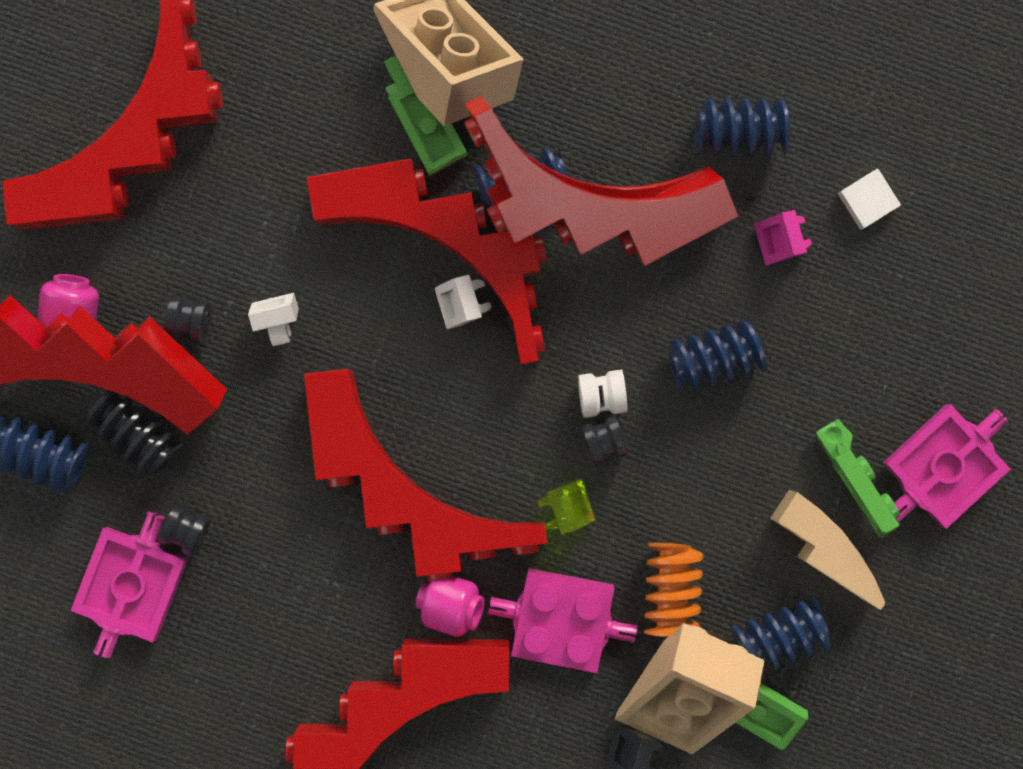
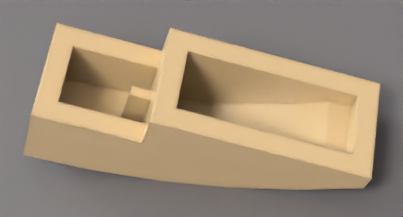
M788 490L770 519L806 542L797 557L868 604L881 610L885 600L873 574L859 551L844 532L821 509L798 492Z

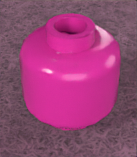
M70 274L54 275L53 281L46 282L40 289L37 320L46 327L60 312L68 317L79 306L96 320L99 293L89 285L90 280Z
M455 576L447 579H434L430 584L424 583L421 586L416 598V608L421 609V619L424 626L460 637L468 630H475L478 626L484 609V597L479 596L477 585L471 581Z

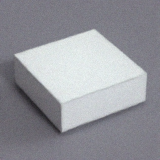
M878 168L838 193L860 230L901 205Z

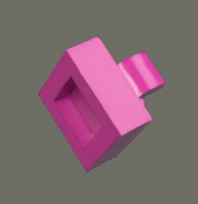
M795 210L780 213L754 224L765 265L778 263L807 253L806 248L811 246V239L803 240L799 226L805 223V219L802 216H796Z

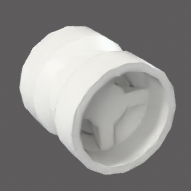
M622 370L608 371L602 377H595L592 373L578 375L583 418L594 417L600 411L608 410L613 414L627 413V395ZM600 385H601L602 402H600L599 389H598V386H600Z

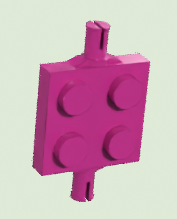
M946 404L882 463L899 481L904 492L894 502L900 512V516L896 518L898 523L917 506L927 511L940 527L947 529L1011 470L996 454L990 438L1008 423L1006 417H1001L1003 414L1000 411L994 409L988 417L976 426L966 421L951 404Z
M148 511L139 535H128L109 527H105L101 531L71 611L91 618L98 626L103 628L97 645L93 650L96 655L102 653L101 657L111 658L119 634L135 635L150 642L156 641L189 559L166 550L160 543L156 542L165 517Z
M528 568L524 590L518 597L517 602L491 596L488 615L513 619L515 636L511 651L512 657L597 673L601 652L608 642V638L634 643L635 635L637 634V625L612 621L610 608L615 589L613 584Z

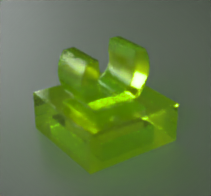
M582 479L568 482L547 492L548 496L538 501L539 507L551 505L556 519L545 523L546 529L553 530L559 528L561 534L577 530L595 520Z

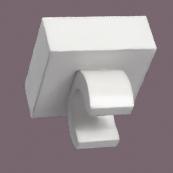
M466 275L454 278L435 287L446 329L462 326L481 318L482 313L491 309L490 303L478 304L474 291L484 287V281H471L470 276Z
M294 293L254 302L251 304L248 313L252 330L257 331L268 328L272 346L289 343V336H291L289 322L296 321L299 308Z

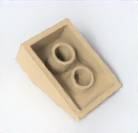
M384 0L374 3L373 11L415 94L443 126L469 117L470 114L465 103L479 96H482L491 108L514 100L524 59L465 0Z
M683 623L663 641L618 709L615 720L690 754H694L755 709L764 660L748 653L741 646L728 644L709 635L707 631L700 627L689 626Z

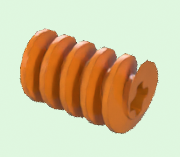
M648 543V547L659 551L660 556L647 560V565L659 569V574L646 577V582L657 586L658 592L645 595V600L657 604V609L646 612L644 617L657 622V627L644 630V633L668 637L683 623L689 626L700 627L698 622L689 619V617L700 614L701 607L689 600L701 596L702 590L700 587L689 582L698 580L703 576V572L700 569L690 565L703 560V553L691 548L690 545Z

